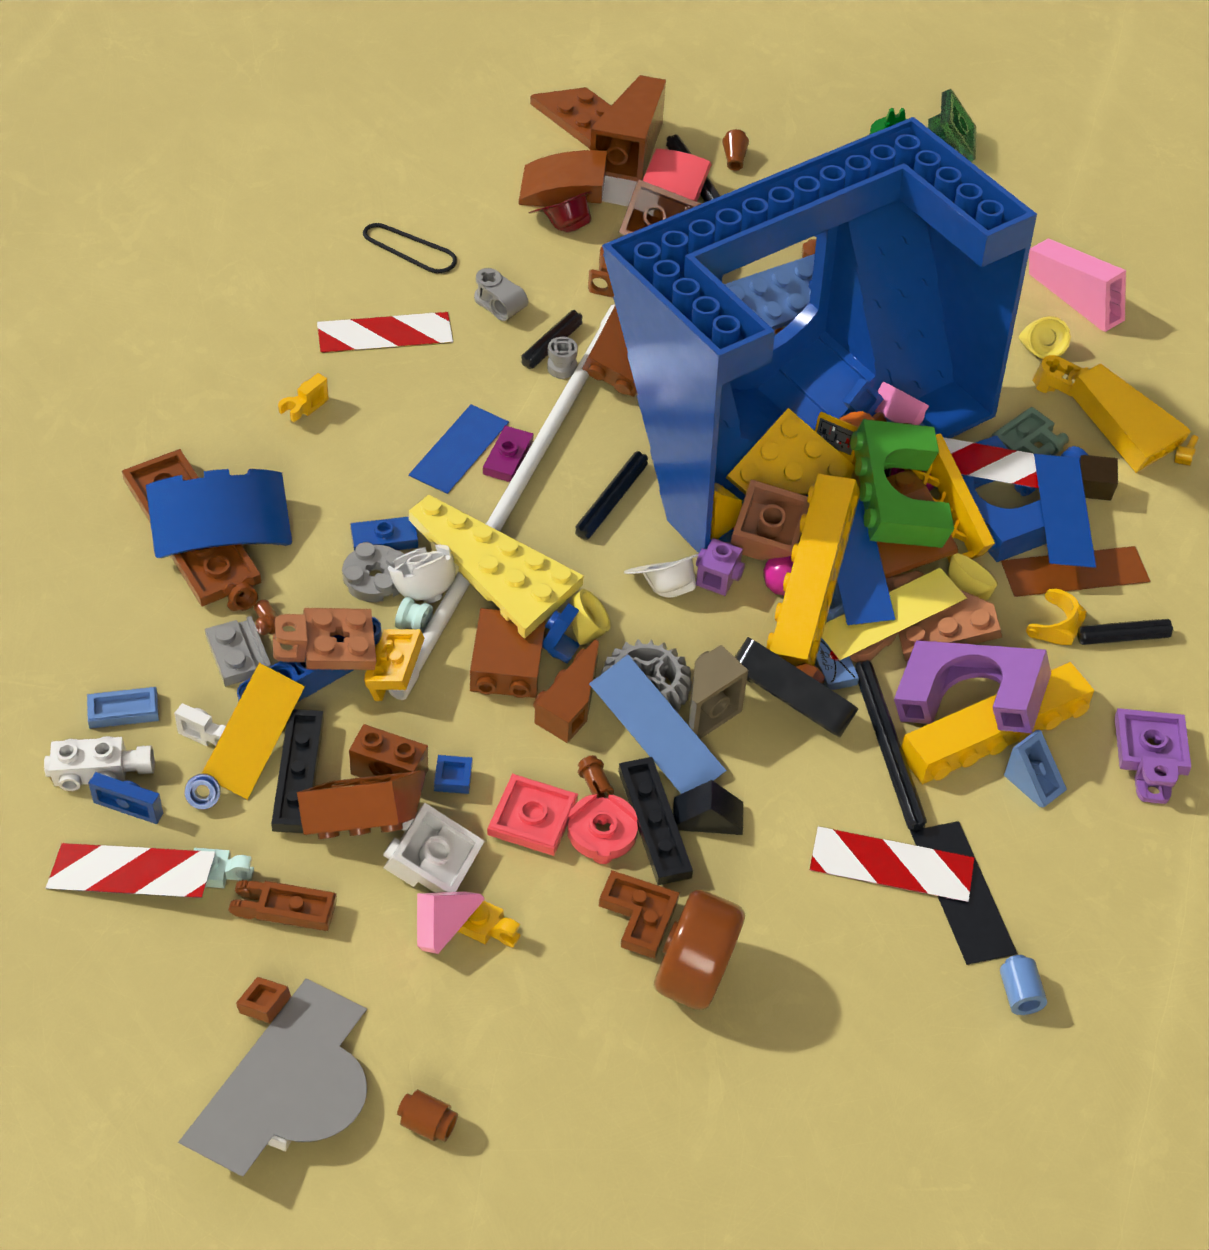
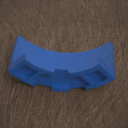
M229 469L203 471L204 478L183 480V476L178 475L146 485L156 558L162 559L188 551L227 545L273 544L288 546L292 544L282 472L249 469L248 473L244 475H230Z

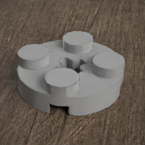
M369 542L358 544L355 551L347 556L342 567L343 581L347 585L350 594L366 602L383 601L384 596H389L393 593V597L400 594L391 580L388 566L395 568L393 561L404 555V553L388 546L373 545ZM379 570L382 574L377 573L375 576H370V571Z

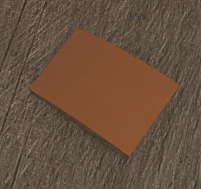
M580 150L562 152L526 164L522 178L519 205L548 207L560 204L588 191L592 192V194L587 196L588 203L601 204L606 174L607 151Z

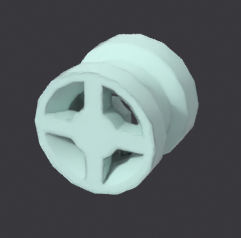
M405 597L398 608L395 627L398 629H421L423 633L432 617V605L427 603L420 605L415 603L414 599Z

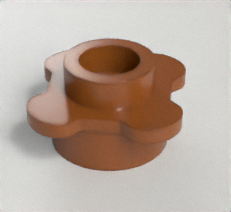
M245 576L241 581L230 582L225 585L223 591L228 596L227 607L231 611L248 610L257 602L258 594L253 588L255 580L251 576Z

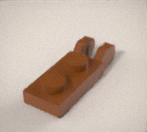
M239 880L235 887L238 896L240 895L252 900L259 899V901L236 899L230 902L228 910L232 915L245 919L256 917L258 920L328 931L336 906L337 895L335 892L270 881L262 883Z

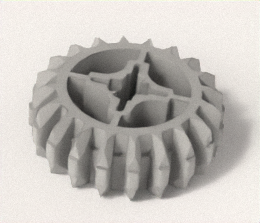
M638 639L635 646L625 642L622 650L615 648L612 657H607L601 674L626 655H629L678 713L681 705H685L688 700V694L691 691L692 681H690L691 671L690 667L686 666L685 657H678L676 648L667 650L665 642L660 646L654 645L652 639L648 644H642ZM665 676L670 680L671 685L665 682Z

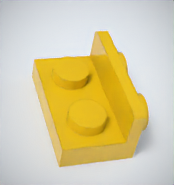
M421 629L383 630L380 641L375 646V670H366L364 676L365 686L369 689L375 701H382L386 690L407 689L425 639Z

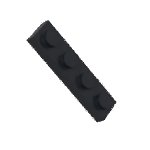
M293 709L287 721L271 821L272 832L303 833L297 792L315 786L324 723L323 711Z
M653 757L619 763L618 772L629 804L636 812L638 830L657 885L691 879L693 869Z

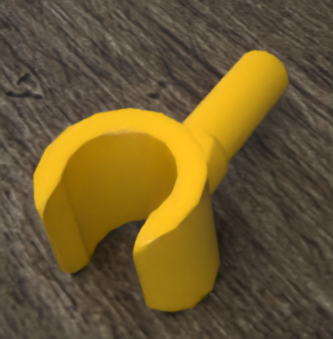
M1192 435L1186 447L1178 445L1174 463L1191 466L1198 436Z

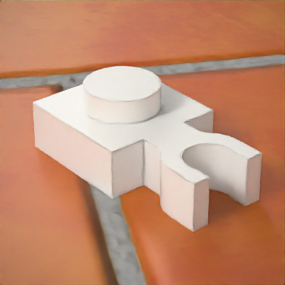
M183 703L174 713L178 734L205 746H208L210 742L216 746L226 727L225 725L213 723L212 716L200 708H192Z

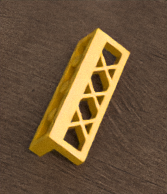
M936 434L939 453L930 468L925 472L920 470L912 471L925 485L929 483L938 488L940 496L938 500L933 498L935 502L944 501L950 504L954 521V531L951 535L953 538L963 541L968 552L962 555L970 559L983 556L995 542L942 434ZM952 555L947 557L949 563Z

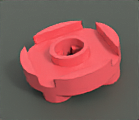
M597 794L582 798L572 807L569 815L567 836L573 847L582 855L593 858L599 864H607L612 859L625 855L634 846L638 835L637 815L634 808L624 799L615 795H609L608 798H597ZM608 823L610 824L609 831H599L595 824L605 825Z

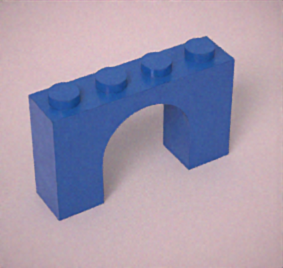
M997 435L976 442L978 444L1008 449ZM962 475L995 542L987 552L996 562L1047 544L1041 500L1013 509L996 507L983 500L975 490L994 480Z

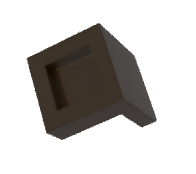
M1081 455L1079 461L1085 498L1111 501L1118 485V458Z

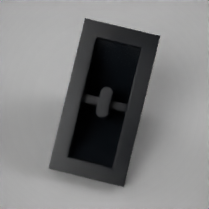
M713 780L674 797L673 816L679 831L743 835V801Z

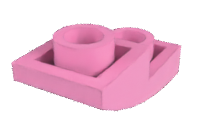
M882 382L878 392L884 400L874 412L884 413L885 417L894 423L920 425L929 406L888 383Z

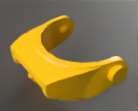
M1049 589L1045 593V599L1061 608L1066 614L1067 619L1053 625L1029 624L1026 628V633L1031 638L1050 643L1072 645L1078 633V628L1082 626L1087 616V611L1078 603V600L1073 595L1060 589Z

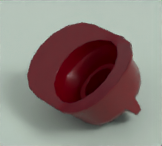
M588 191L560 204L536 209L528 213L532 214L543 211L556 229L564 232L575 231L591 222L587 196L592 194V192Z

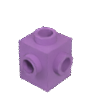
M713 538L708 548H702L697 557L696 586L726 596L733 581H739L745 568V563L741 562L743 549L731 543Z

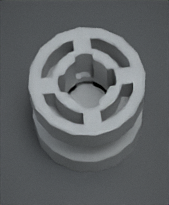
M562 336L556 337L549 342L547 369L553 377L560 379L569 378L577 368L578 346L573 339Z

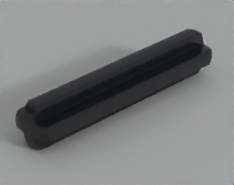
M571 310L521 355L522 365L528 369H533L548 355L549 342L556 337H568L582 324V314Z
M1170 619L1082 625L1078 628L1077 638L1082 645L1169 638L1172 635L1173 626Z

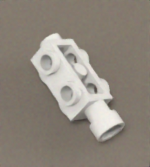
M105 736L98 739L51 742L50 756H45L44 759L45 775L52 778L54 786H59L65 791H75L80 788V785L88 784L95 772L125 781L126 772L138 771V774L154 773L153 746L150 745L137 746L136 750L126 751L122 737Z

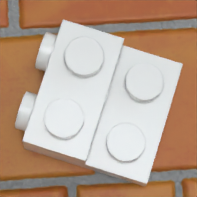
M424 803L417 811L414 819L402 823L403 829L401 830L405 832L401 839L398 840L394 837L383 854L384 857L388 858L384 869L412 887L419 882L435 893L456 892L482 847L484 840Z

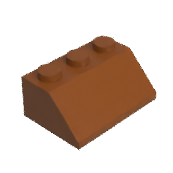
M424 770L334 780L297 792L303 834L318 833V839H327L339 836V831L349 830L350 836L370 833L372 827H381V832L403 829L402 823L416 817L425 780Z

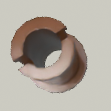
M594 755L583 758L578 763V775L585 779L591 794H597V798H607L604 792H607L608 796L613 795L614 789L603 771V761L597 759Z

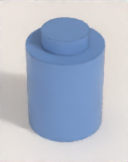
M1014 955L1006 959L999 971L1012 1013L1028 1015L1042 1010L1048 1001L1035 960L1024 955Z

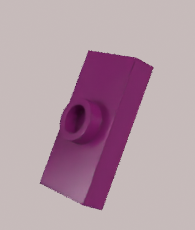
M505 425L483 465V475L511 482L533 443L534 434Z

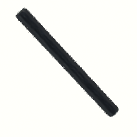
M868 660L864 662L859 661L855 665V670L859 677L858 684L907 828L910 831L922 830L926 826L927 819L873 664Z

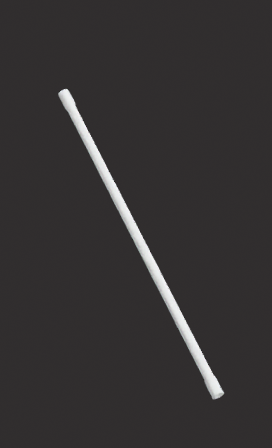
M615 304L611 305L599 330L486 525L501 531L589 377L588 372L583 370L582 367ZM459 571L423 632L425 639L407 689L389 690V693L394 698L405 700L419 677L420 670L470 585L469 581Z

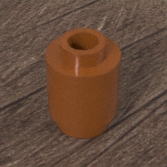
M418 1089L412 1095L407 1093L404 1096L397 1111V1115L401 1117V1126L434 1142L437 1139L446 1142L458 1119V1113L451 1110L452 1106Z

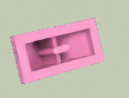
M471 892L418 893L417 946L422 951L439 954L485 898L479 893Z

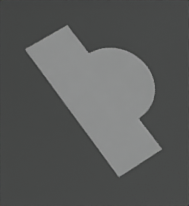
M306 978L178 1143L243 1177L274 1135L290 1141L312 1142L329 1138L347 1128L363 1108L367 1094V1082L359 1062L352 1054L341 1048L340 1045L367 1008Z

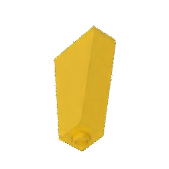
M1101 363L1091 369L1085 367L1073 377L1075 381L1068 392L1135 473L1176 450L1178 445L1181 446L1191 433L1187 426Z

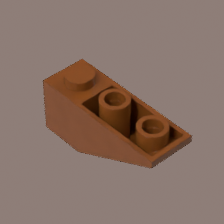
M596 639L586 649L582 648L577 653L574 662L566 670L562 669L557 674L551 687L547 691H541L533 704L535 708L534 723L566 743L574 737L588 720L593 691L589 683L595 679L598 663L599 641Z

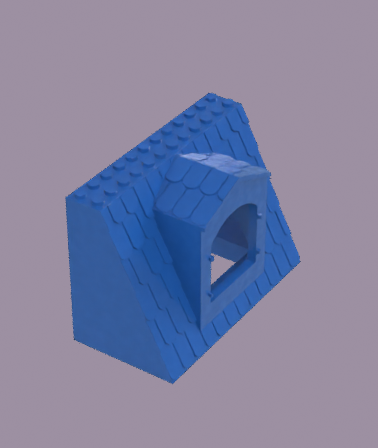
M912 117L603 244V255L614 293L613 299L628 351L627 356L638 394L637 399L651 448L650 453L667 521L698 553H700L702 548L707 549L711 542L714 484L722 485L741 499L743 504L746 495L726 477L779 417L789 408L814 431L820 412L840 419L851 413L842 401L860 378L868 380L877 391L884 381L927 404L929 407L925 412L922 423L925 426L934 427L935 434L941 433L944 438L951 439L996 417L1037 213L916 118ZM815 236L817 239L813 275L808 286L811 289L810 302L789 325L775 335L774 329L722 283V277L726 273ZM733 528L717 540L731 543Z

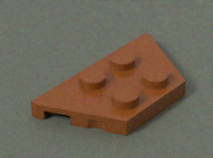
M587 87L538 93L530 96V104L589 149L592 126L611 106Z

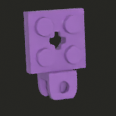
M1117 708L1115 727L1120 769L1137 771L1134 777L1137 796L1142 802L1168 803L1172 787L1175 786L1178 775L1188 776L1191 770L1185 715ZM1152 738L1154 739V743L1159 745L1149 744L1147 742V739ZM1148 787H1155L1160 793L1153 794L1148 790Z

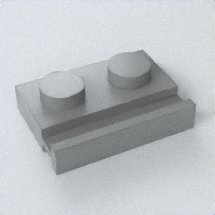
M252 616L247 617V620L238 623L235 620L205 629L206 639L224 686L248 680L252 677L259 663L271 667Z

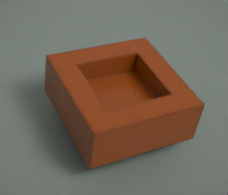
M257 977L236 1002L240 1014L271 1023L291 998L288 986Z

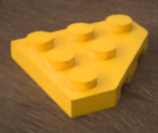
M788 408L727 475L726 479L745 495L752 479L806 496L811 484L815 485L818 474L851 479L855 465Z

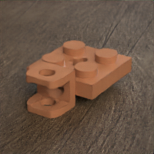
M304 608L303 614H283L275 618V634L272 640L274 659L283 662H305L306 658V669L375 670L376 654L371 609ZM292 626L295 628V631H284L283 627ZM341 635L345 638L343 642H337V639L332 636ZM281 645H292L293 648L291 650H284L281 648Z

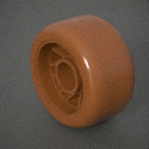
M704 890L692 891L679 921L674 922L662 952L665 955L654 980L655 990L664 997L696 1010L708 1008L722 980L745 920L744 910L739 905Z

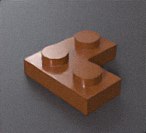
M611 870L599 898V907L631 917L621 939V948L655 959L679 901L680 893Z

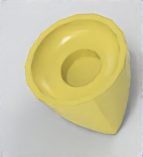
M1048 316L1035 320L1026 326L1020 333L1019 339L1027 350L1043 359L1048 355L1061 356L1069 347L1071 335L1070 329L1064 321L1058 317Z
M959 553L952 555L948 577L960 590L985 601L988 600L998 585L996 578L986 568L969 557Z
M581 589L571 596L569 604L580 610L571 622L579 645L592 642L609 631L611 625L608 613L592 592Z

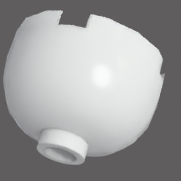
M435 545L437 551L428 553L426 547L419 548L396 558L393 561L395 568L388 566V571L398 592L404 597L412 598L415 601L423 600L427 604L440 600L442 593L451 586L456 571L451 550L447 545Z

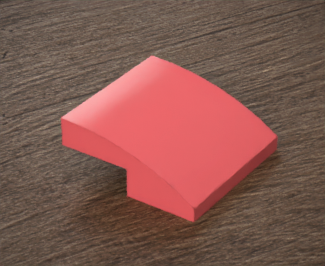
M656 149L643 181L697 202L712 164L709 160L675 150Z

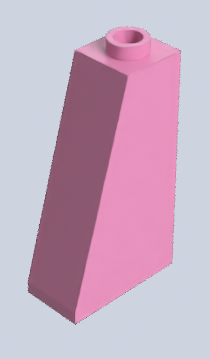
M1049 238L1030 248L1029 274L1096 327L1106 332L1125 321L1126 270Z

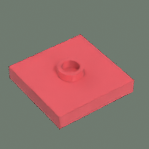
M512 774L487 828V835L554 856L568 825L570 811L578 801V794Z

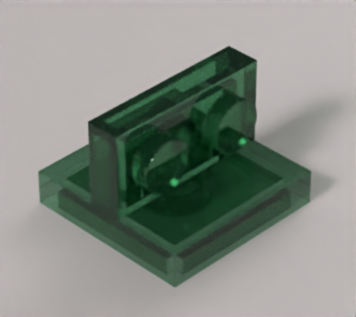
M948 89L942 92L941 113L928 119V129L951 147L956 148L969 161H973L976 159V125L953 90Z

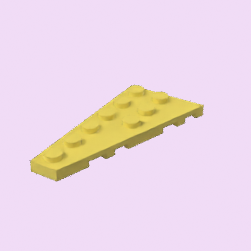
M427 495L409 510V521L430 542H435L437 545H447L450 548L454 562L459 566V572L487 601H493L500 608V614L506 621L511 620L518 627V633L524 639L583 586L584 575L431 495Z

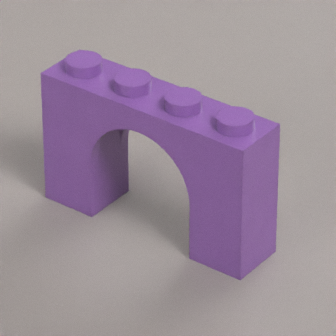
M916 640L894 697L900 721L923 724L934 722L946 691L960 681L979 677L992 679L1000 683L993 704L998 730L1032 733L1051 676L1047 651L1034 648Z

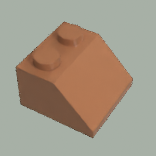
M751 479L732 534L731 544L742 548V555L758 560L791 556L793 546L799 542L801 536V517L804 513L807 514L810 505L808 497Z

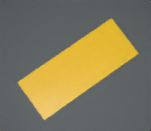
M259 663L201 774L213 776L221 787L248 800L305 686Z

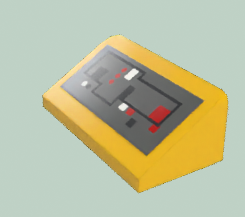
M820 412L815 431L855 465V452L851 449L850 442L853 432L857 431L859 427Z

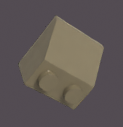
M722 645L710 652L702 653L695 661L688 726L699 739L742 712L748 669Z

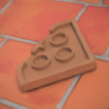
M913 571L886 578L888 591L895 590L926 574ZM960 590L967 599L898 632L905 661L909 660L916 640L978 644L1002 638L994 604Z

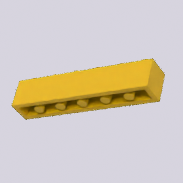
M818 474L815 485L811 484L808 491V503L810 505L807 514L804 513L800 520V533L802 534L799 543H795L792 549L791 560L794 563L791 573L787 572L784 578L783 590L785 595L783 603L779 602L776 607L775 621L777 624L775 632H771L767 640V649L795 667L804 663L812 666L815 665L860 497V490L856 479Z
M1071 662L1051 670V676L1032 733L1036 730H1052L1064 720L1084 715L1090 708L1089 704L1094 689ZM996 695L905 734L902 750L908 767L923 785L934 779L936 781L941 780L951 771L960 767H970L978 759L989 754H999L1007 746L1018 741L1021 742L1032 733L998 730L993 711V704Z

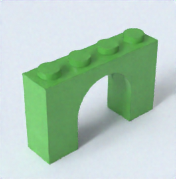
M863 419L857 431L853 432L850 445L851 449L855 452V474L859 476L860 481L859 498L864 504V526L868 528L870 541L942 548L954 531L950 504L909 498L898 492L889 483L884 472L888 468L928 471L939 453L934 427Z

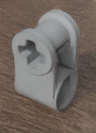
M484 268L477 272L475 280L478 284V289L474 294L475 302L491 312L497 319L506 321L528 305V298L524 290L502 276L497 270Z

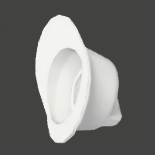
M699 554L678 561L625 570L624 573H643L655 593L667 598L677 597L696 588L692 558L699 556Z

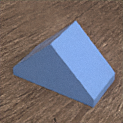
M1041 730L1034 731L1013 747L1004 776L1039 807L1047 806L1067 790Z

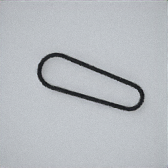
M372 223L363 230V236L369 242L429 272L445 273L453 269L457 263V257L449 249L385 224ZM374 227L384 228L443 251L452 257L453 262L450 266L443 269L428 267L369 237L367 231Z

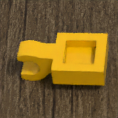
M317 373L308 381L303 382L297 389L298 396L286 397L279 401V413L283 414L285 411L291 410L290 419L293 422L299 420L303 413L307 416L312 414L329 400L327 378Z
M486 901L479 905L457 931L485 945L493 937L506 946L514 947L521 937L517 933L520 924L511 918H504L503 909Z

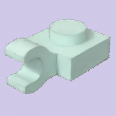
M194 848L196 851L215 852L205 887L225 888L227 879L252 881L254 867H250L252 857L237 855L231 859L230 850Z

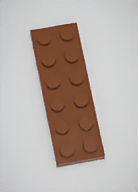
M181 449L122 470L123 480L149 522L147 484L182 475L183 480L199 478ZM242 544L198 549L171 556L201 607L227 597L223 591L225 585L230 582L241 581L245 576H251L255 580L254 586L262 583L261 574Z

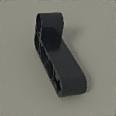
M749 637L745 639L734 656L748 669V682L757 684L837 737L842 736L859 710L848 700Z

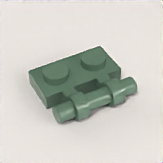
M1030 407L992 434V436L997 435L1008 449L1042 455H1056L1069 442V437L1065 433H1060L1057 436L1052 433L1055 423L1033 407ZM1038 441L1043 444L1040 448L1034 445Z

